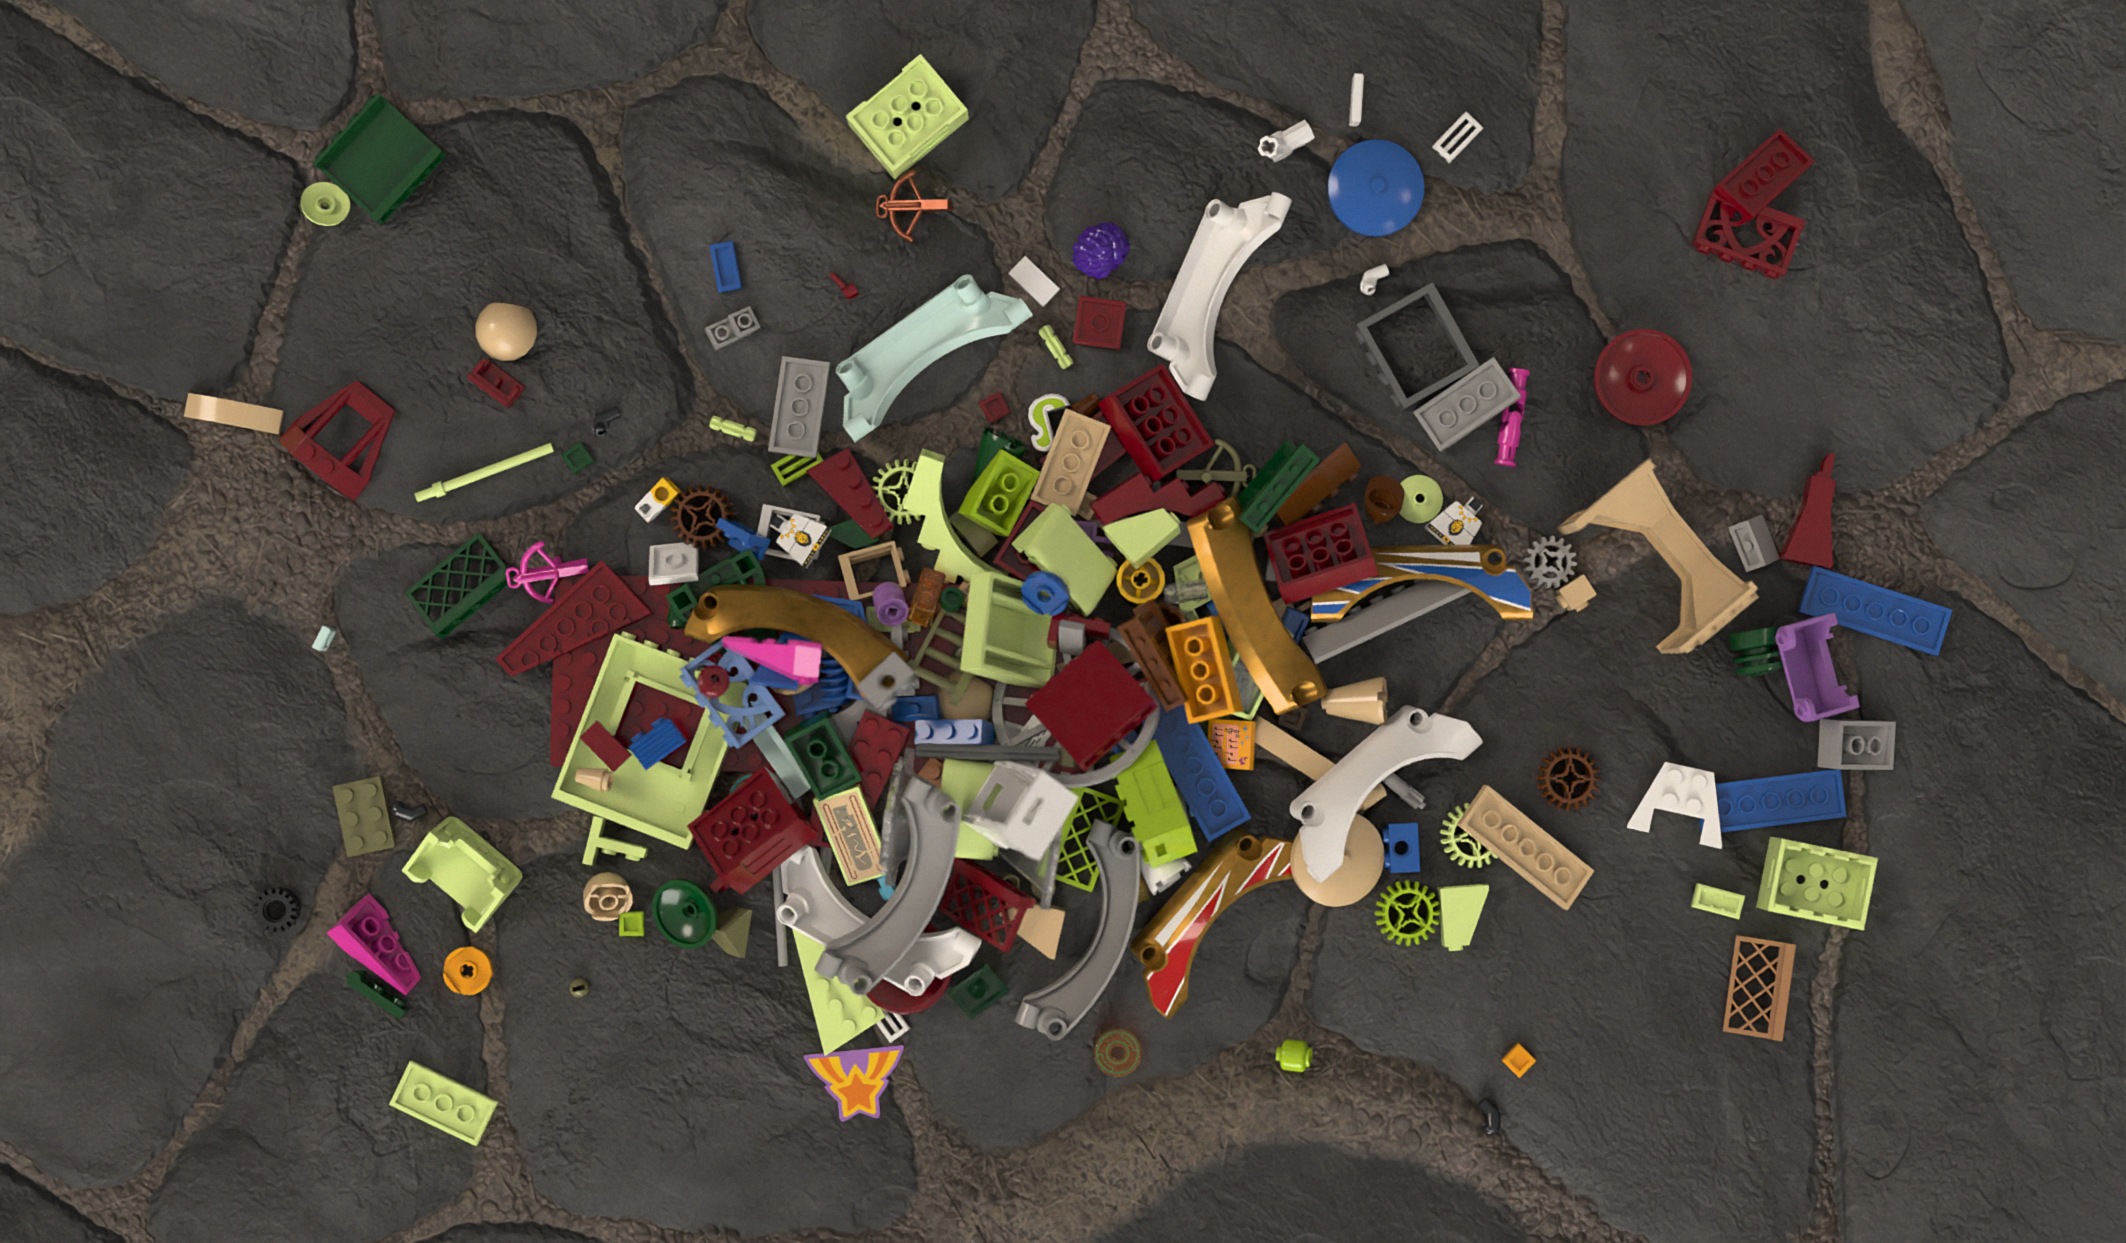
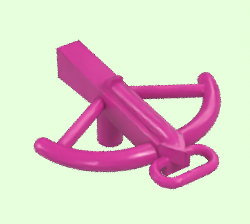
M539 541L532 545L523 555L520 570L516 567H510L506 570L507 584L510 588H518L523 583L524 588L533 598L543 603L553 604L555 599L550 598L559 577L588 573L587 558L563 563L562 558L559 556L552 560L541 548L545 545L544 541ZM536 550L550 564L549 566L527 569L529 558ZM510 571H516V576L513 577V581L518 582L516 585L511 584ZM553 578L546 596L537 593L530 584L532 581Z

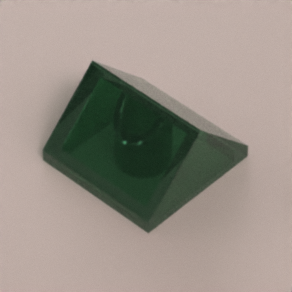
M986 961L952 986L947 993L971 1020L1010 991L990 963Z

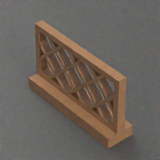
M1736 935L1722 1031L1783 1041L1795 944ZM1740 941L1751 942L1757 951L1745 959L1739 952ZM1755 943L1764 944V946L1759 949ZM1769 945L1779 947L1778 957L1769 963L1761 951ZM1759 953L1767 965L1755 973L1747 961ZM1738 955H1739V956L1741 957V959L1743 960V961L1740 962L1739 964H1737V962H1738ZM1777 962V967L1775 970L1772 967V965ZM1745 963L1753 975L1741 983L1736 976V969ZM1770 967L1775 974V981L1766 987L1758 975ZM1756 977L1764 989L1752 997L1744 985ZM1735 979H1736L1737 982L1739 983V985L1734 988ZM1772 986H1774V988H1773V995H1772L1771 992L1768 990V989H1770ZM1742 987L1750 999L1738 1007L1732 998L1733 993ZM1766 991L1772 998V1002L1769 1007L1762 1010L1754 999ZM1752 1001L1760 1013L1751 1020H1748L1740 1009ZM1733 1004L1736 1009L1731 1012V1005ZM1770 1010V1017L1768 1018L1765 1013ZM1736 1012H1739L1746 1021L1740 1028L1728 1027L1730 1017ZM1763 1015L1769 1023L1767 1033L1756 1031L1751 1023ZM1749 1025L1752 1030H1746L1744 1028Z

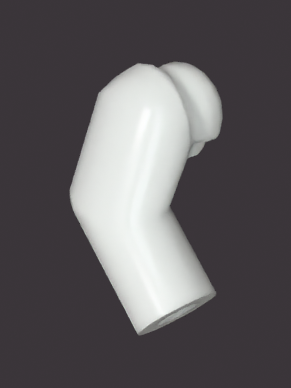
M1386 264L1367 270L1364 273L1360 283L1362 293L1366 295L1374 294L1377 280L1389 275Z

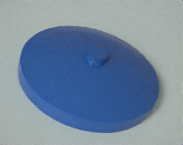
M1367 140L1348 148L1335 162L1328 179V199L1336 217L1350 230L1365 236H1386L1401 230L1415 217L1423 201L1424 179L1418 163L1403 147L1385 140Z

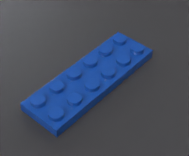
M1812 566L1798 612L1811 617L1835 613L1837 625L1938 656L1952 609Z
M1161 704L1159 721L1151 740H1156L1165 765L1208 841H1211L1247 821L1251 816L1198 722L1189 724L1184 704L1167 712Z
M1841 769L1715 784L1721 832L1847 817ZM1699 818L1700 834L1702 833L1705 820Z

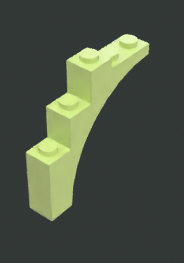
M922 448L903 509H906L908 513L915 516H921V514L926 516L918 543H921L924 548L930 550H940L932 576L936 577L939 582L946 584L950 582L955 583L958 575L969 582L971 581V574L989 571L1008 577V573L990 566L975 556L962 543L951 526L942 498V470L945 456Z

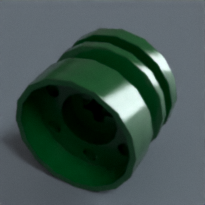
M1779 625L1728 634L1731 650L1743 651V655L1734 658L1733 663L1745 662V667L1735 669V675H1762L1772 673L1784 667L1782 660H1774V656L1781 655L1780 650L1772 649V645L1777 644L1776 633L1778 628H1780Z

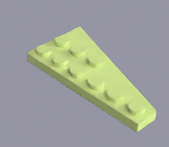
M792 928L824 1055L826 1056L885 1018L886 1015L883 1009L872 1003L866 995L854 994L850 987L840 983L836 976L834 979H830L817 973L814 968L825 946Z

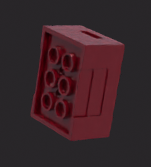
M765 766L745 780L746 783L709 812L705 811L687 825L720 879L741 895L818 836V833L785 784ZM759 814L758 819L756 821H752V816H756ZM734 830H739V834L737 836L732 835Z

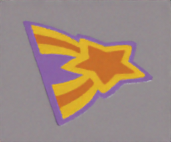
M904 1046L831 1052L826 1056L824 1053L804 1055V1059L813 1073L827 1084L825 1088L828 1093L838 1101L839 1118L841 1121L844 1122L859 1112L873 1118H879V1097L887 1087L889 1080L886 1078L898 1064Z

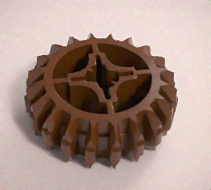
M698 484V492H695V489L690 486L688 487L690 495H687L684 491L680 492L684 498L683 501L675 498L674 502L680 505L679 508L671 507L670 511L677 513V516L670 517V521H678V524L674 525L672 530L677 531L681 529L677 538L682 539L684 536H687L684 541L686 545L694 540L693 548H698L700 542H702L703 549H708V541H710L713 547H717L715 539L718 538L721 542H724L725 538L721 534L725 531L716 527L718 521L712 516L713 509L715 508L714 505L716 502L721 508L722 518L727 520L728 517L736 516L735 512H728L727 510L734 505L732 502L724 503L729 498L727 494L719 498L721 494V489L719 488L712 493V485H708L706 491H704L703 485ZM709 497L708 502H705L700 508H695L689 504L697 498ZM685 510L693 517L690 531L684 523ZM693 510H695L698 513H703V510H706V516L708 517V519L713 521V523H710L708 521L705 522L703 520L702 523H699L700 518L697 516V514L693 512ZM706 525L717 529L708 536H696L698 531Z
M1566 746L1565 753L1562 747H1557V755L1553 751H1548L1550 760L1545 757L1541 758V761L1546 765L1545 767L1537 766L1536 768L1539 771H1543L1542 775H1535V779L1542 780V783L1537 784L1536 788L1545 789L1540 794L1541 798L1550 796L1546 802L1548 805L1553 804L1556 800V809H1560L1564 803L1565 811H1570L1572 803L1573 808L1579 810V801L1584 806H1587L1588 801L1585 797L1594 799L1595 795L1591 793V790L1599 791L1600 787L1595 786L1594 781H1601V777H1594V773H1598L1600 768H1591L1596 763V760L1590 759L1586 761L1590 753L1584 752L1580 756L1581 748L1576 747L1573 753L1571 746ZM1565 759L1562 770L1557 774H1550L1553 766L1560 760ZM1572 759L1577 760L1583 766L1586 775H1579L1575 772ZM1568 772H1570L1569 775L1579 778L1569 781L1568 785H1566L1567 781L1557 779V777L1567 776ZM1550 781L1560 783L1562 792H1564V798L1558 796L1553 791ZM1586 782L1583 790L1571 798L1575 785Z

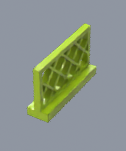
M1088 787L1067 788L1079 798L1042 855L1036 872L1092 892L1099 875L1097 865H1095V860L1089 863L1084 852L1089 848L1088 846L1082 847L1077 835L1091 830L1092 825L1086 813L1097 807L1103 817V821L1108 822L1113 819L1111 824L1117 827L1126 802ZM1084 792L1092 794L1096 801L1095 805L1086 809L1083 808L1081 803ZM1098 797L1103 798L1105 800L1099 802ZM1110 801L1118 804L1115 814L1106 818L1101 806ZM1078 807H1080L1081 811L1076 813ZM1083 814L1088 827L1075 832L1072 825L1073 820ZM1074 837L1079 849L1067 855L1063 846L1065 841ZM1081 853L1086 865L1074 870L1069 858ZM1066 860L1071 872L1062 876L1055 874L1054 870L1057 863ZM1086 868L1089 869L1091 874L1088 885L1080 883L1076 876V873ZM1073 875L1074 880L1069 879L1067 877Z

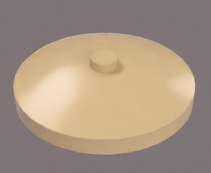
M1357 813L1352 820L1347 834L1341 867L1321 884L1306 869L1308 865L1303 859L1300 831L1294 840L1290 855L1291 872L1300 890L1312 900L1333 907L1349 905L1366 896L1377 883L1384 865V846L1379 832L1370 821Z

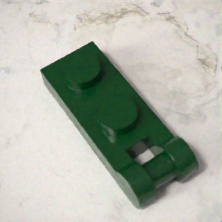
M356 970L347 975L346 982L349 986L396 1018L401 1019L405 1017L410 1008L405 1006L406 1002L396 995L392 997L385 992L386 988L383 985L368 981L364 971Z

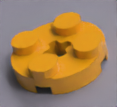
M475 946L461 947L449 954L444 963V981L453 992L458 994L474 995L488 986L494 974L489 956ZM465 964L468 967L472 966L474 968L472 977L462 974L465 970L463 967Z

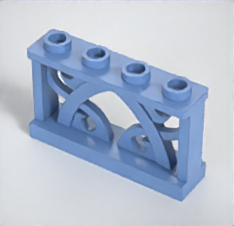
M722 638L715 645L680 669L683 673L680 678L687 688L692 686L697 694L694 698L702 708L706 706L711 712L708 716L716 728L721 726L726 734L722 737L730 748L735 746L739 749L786 714L766 686L749 684L742 696L744 708L727 706L720 703L719 698L709 700L700 694L697 689L695 671L701 665H716L706 659L723 648ZM725 648L727 652L723 655L717 666H721L729 672L732 667L738 668L737 676H729L731 682H741L746 679L749 681L750 677L755 673L750 663L744 656ZM751 693H755L758 697L756 702L751 701L754 707H749L747 698ZM771 711L773 716L756 727L753 716ZM719 712L730 715L726 722ZM743 716H748L750 721L748 732L743 735L736 734L732 724L738 721L742 728L744 725Z

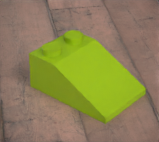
M1000 449L968 491L958 513L995 535L1009 537L1041 472Z

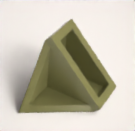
M734 906L717 915V929L712 939L727 954L745 958L752 910Z

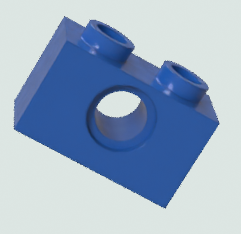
M1386 823V829H1382L1383 843H1387V853H1384V868L1388 867V872L1390 873L1420 872L1418 823ZM1398 841H1404L1407 846L1406 851L1402 854H1397L1394 849Z

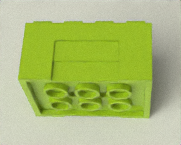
M1156 740L1150 741L1139 758L1112 779L1117 777L1119 785L1115 787L1120 801L1125 800L1127 803L1124 811L1128 822L1134 821L1136 827L1132 828V832L1137 843L1142 842L1144 849L1140 850L1144 863H1150L1153 869L1197 852V848L1188 820ZM1127 751L1109 757L1111 760V764L1115 762L1117 759H1119L1122 755H1124Z

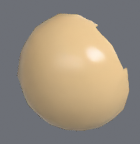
M488 304L479 314L475 325L476 338L481 349L491 358L500 361L516 360L524 356L533 346L537 336V323L532 312L528 308L513 304Z
M954 670L946 674L944 678L952 682L954 680L959 682L962 675L958 674V670ZM973 676L957 708L949 704L952 697L948 693L949 691L937 685L935 694H939L942 717L940 719H982L987 721L992 715L994 687Z

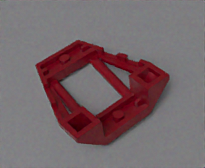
M355 381L294 421L280 438L279 442L289 453L324 481L355 501L371 480L373 468L376 461H378L381 446L388 434L396 410L359 381ZM347 403L370 421L373 426L341 460H338L314 441L313 438ZM322 414V416L308 429L307 432L303 430L307 425H309ZM374 439L359 473L356 472L349 465Z

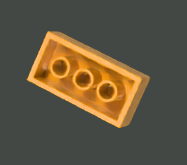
M1220 616L1207 617L1165 628L1177 678L1189 698L1184 703L1189 724L1243 711Z

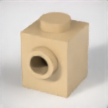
M1584 574L1577 576L1555 590L1558 594L1556 596L1557 602L1563 609L1567 608L1568 611L1575 609L1578 612L1589 605L1588 600L1597 595Z

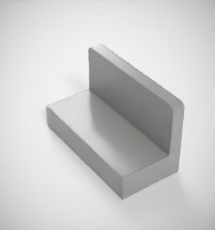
M1762 514L1728 527L1746 572L1768 565L1780 558Z

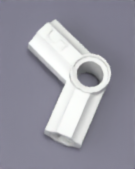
M1303 120L1283 132L1278 131L1260 139L1258 151L1261 156H1268L1275 163L1289 156L1293 150L1305 145L1315 137L1309 124Z

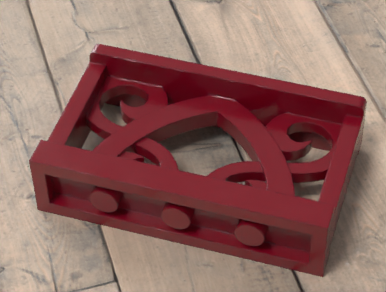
M1714 188L1708 195L1706 206L1691 245L1696 247V251L1702 254L1709 255L1713 253L1719 255L1718 259L1724 262H1738L1743 269L1749 271L1757 269L1764 272L1763 275L1765 277L1777 280L1787 273L1806 220L1766 206L1754 217L1756 218L1757 232L1765 241L1752 247L1742 248L1736 240L1731 227L1741 226L1748 219ZM1714 205H1720V220L1709 221ZM1734 212H1739L1741 214L1740 221L1732 222L1729 220V218L1735 219L1733 216ZM1764 223L1771 224V230H1767V232L1772 234L1771 236L1763 230ZM1713 225H1720L1721 230H1716L1712 233V235H1718L1719 241L1716 243L1710 242L1705 234L1707 228ZM1789 230L1792 233L1785 248L1778 240ZM1727 242L1730 249L1723 247V245ZM1772 245L1781 252V261L1775 265L1766 261L1768 254L1775 258V252L1770 248ZM1758 254V259L1750 256Z

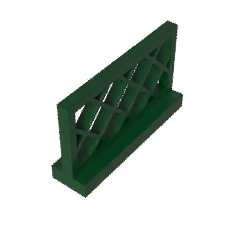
M478 532L404 592V594L428 623L434 635L444 639L508 586L506 578L508 567L484 536ZM478 541L484 546L483 556L471 555L472 546ZM457 558H466L464 571H452L453 562ZM470 559L482 560L480 573L469 572ZM487 560L496 561L501 567L493 574L485 573ZM510 571L509 574L512 583L515 574L512 571ZM439 573L447 574L445 587L434 586L435 576ZM452 574L463 575L462 588L450 587ZM468 576H479V586L475 589H466ZM420 588L428 589L426 602L417 601L413 594ZM433 589L445 590L443 604L431 603ZM449 591L461 592L460 601L457 604H448ZM431 606L442 607L441 617L436 621H433L429 616Z

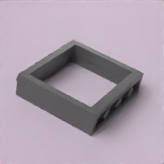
M1433 282L1365 319L1354 327L1356 329L1354 334L1357 337L1358 343L1360 345L1364 343L1368 351L1366 353L1368 361L1372 366L1376 365L1380 373L1377 376L1384 387L1388 386L1392 393L1389 395L1390 400L1396 408L1400 407L1401 411L1480 367ZM1425 296L1464 367L1415 395L1406 398L1367 327Z

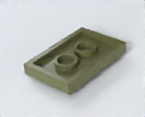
M382 776L332 786L347 857L397 847Z

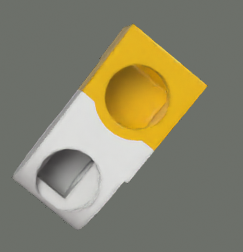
M662 477L634 509L649 523L663 509L668 507L675 498L681 495V490L668 477Z

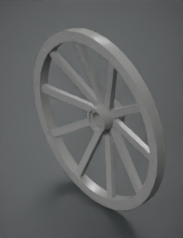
M1112 627L1110 639L1101 640V643L1106 648H1108L1110 640H1113L1130 651L1120 632ZM1062 653L1066 666L1072 658L1070 654ZM1136 662L1126 670L1133 676L1141 668ZM997 681L993 696L992 714L995 732L1001 746H1018L1047 731L1040 724L1010 740L1005 725L1004 705L1026 707L1024 703L1028 699L1006 697L1009 684ZM1148 682L1149 695L1158 705V708L1146 718L1145 725L1133 745L1125 739L1117 743L1127 752L1115 762L1100 770L1094 771V766L1092 765L1086 770V774L1059 775L1050 773L1055 762L1046 761L1043 768L1039 769L1028 761H1012L1042 770L1066 788L1085 787L1104 782L1123 772L1144 752L1155 733L1161 711V702ZM1057 741L1054 747H1059L1062 751L1063 747Z

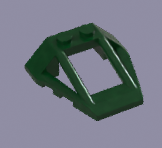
M748 548L699 573L698 581L684 582L665 596L676 615L683 622L687 623L692 614L690 609L699 604L701 596L712 586L731 585L738 581L739 585H750L747 578L751 575L755 585H767L763 568L751 548ZM753 628L739 636V638L755 639L760 644L767 639L778 641L776 629ZM724 635V636L720 637L719 639L715 640L714 642L711 643V645H712V646L715 645L717 642H719V641H720L723 637H725L726 635ZM723 647L718 652L723 656L727 650Z

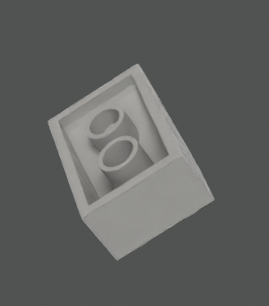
M1820 719L1818 767L1848 770H1893L1896 722Z

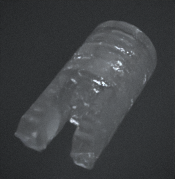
M1204 578L1168 584L1163 589L1165 594L1164 601L1169 605L1208 599Z

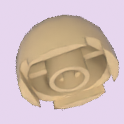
M612 872L599 873L593 876L587 882L583 891V902L586 912L588 911L592 918L600 921L618 919L619 914L624 911L627 913L633 903L632 892L627 881Z

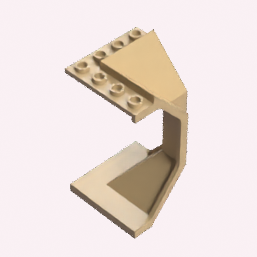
M1648 459L1589 508L1574 513L1557 529L1562 535L1579 531L1588 523L1643 534L1681 580L1680 624L1675 631L1656 647L1662 654L1688 653L1697 645H1702L1755 601L1758 598L1755 594L1758 588L1752 581L1743 582L1712 555L1676 512L1652 471L1655 465Z

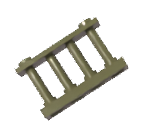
M938 604L935 614L938 616L915 660L910 658L907 666L915 675L948 690V693L952 695L949 704L958 708L974 674L960 670L961 661L929 645L934 635L963 648L964 638L940 627L944 616H947L965 625L967 615L959 611L947 612ZM924 655L958 670V674L962 675L959 682L956 680L952 682L919 666Z

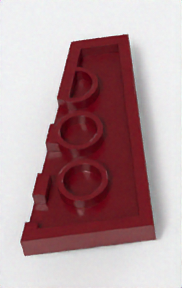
M849 448L806 470L807 474L835 500L837 505L871 539L893 528L892 523Z

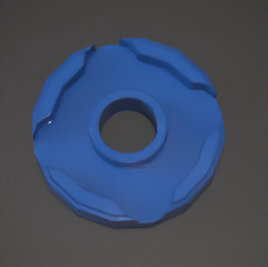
M1035 571L1027 576L1021 587L1023 602L1037 614L1057 615L1065 609L1069 602L1070 592L1068 585L1062 578L1051 572ZM1040 591L1048 592L1051 597L1043 596Z

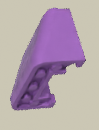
M1835 613L1815 616L1778 628L1776 633V642L1779 646L1794 703V711L1796 716L1804 722L1818 720L1860 707L1857 695L1849 696L1844 691L1847 690L1846 685L1838 686L1826 640L1833 638V634L1829 633L1832 626L1838 624Z

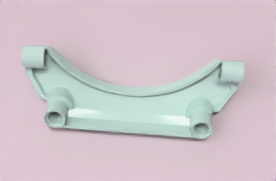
M966 274L959 277L949 287L851 357L838 364L836 373L850 391L844 396L843 427L853 441L857 442L881 424L888 408L897 395L928 365L967 343L1009 333L1033 316L1031 311L1021 298L1016 299L992 291L985 295L971 275Z

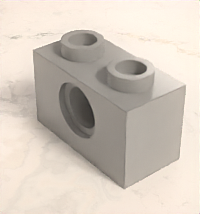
M893 652L858 685V688L881 711L883 708H890L897 699L895 697L901 691L907 692L914 685L915 682L913 680L916 677L915 673ZM891 678L895 680L894 686L890 689L882 687L885 679Z

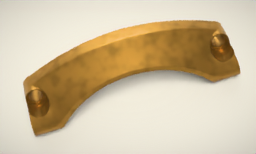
M1235 495L1218 503L1217 507L1187 521V529L1191 535L1210 595L1233 645L1252 678L1271 704L1274 712L1277 715H1282L1327 695L1329 690L1317 665L1294 641L1272 604L1258 568L1251 529L1237 518L1243 509Z
M712 586L701 596L699 604L693 609L684 632L686 636L708 644L724 635L748 628H774L798 634L814 643L822 644V648L829 652L848 672L858 691V685L893 652L906 665L909 662L907 654L870 624L843 608L806 593L772 586ZM710 596L715 597L716 600H717V603H714V602L711 600V597H710ZM891 678L885 679L882 687L886 689L892 688L895 680ZM859 691L860 695H861L865 700H868V699Z

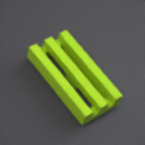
M818 452L816 462L786 479L783 478L784 475L814 458L805 457L779 471L778 468L798 457L788 455L772 464L771 467L784 487L807 474L806 470L824 461L820 453Z

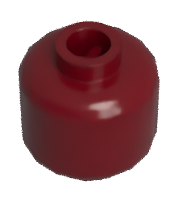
M717 665L705 667L698 675L697 689L705 698L716 699L723 696L730 684L727 671Z

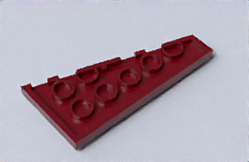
M601 560L498 655L495 660L513 677L652 614V612L616 573Z

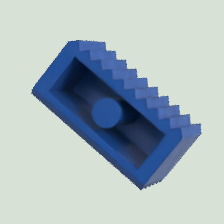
M662 716L651 724L653 729L647 734L641 731L631 738L633 744L629 746V749L645 770L687 741L671 717L665 720Z

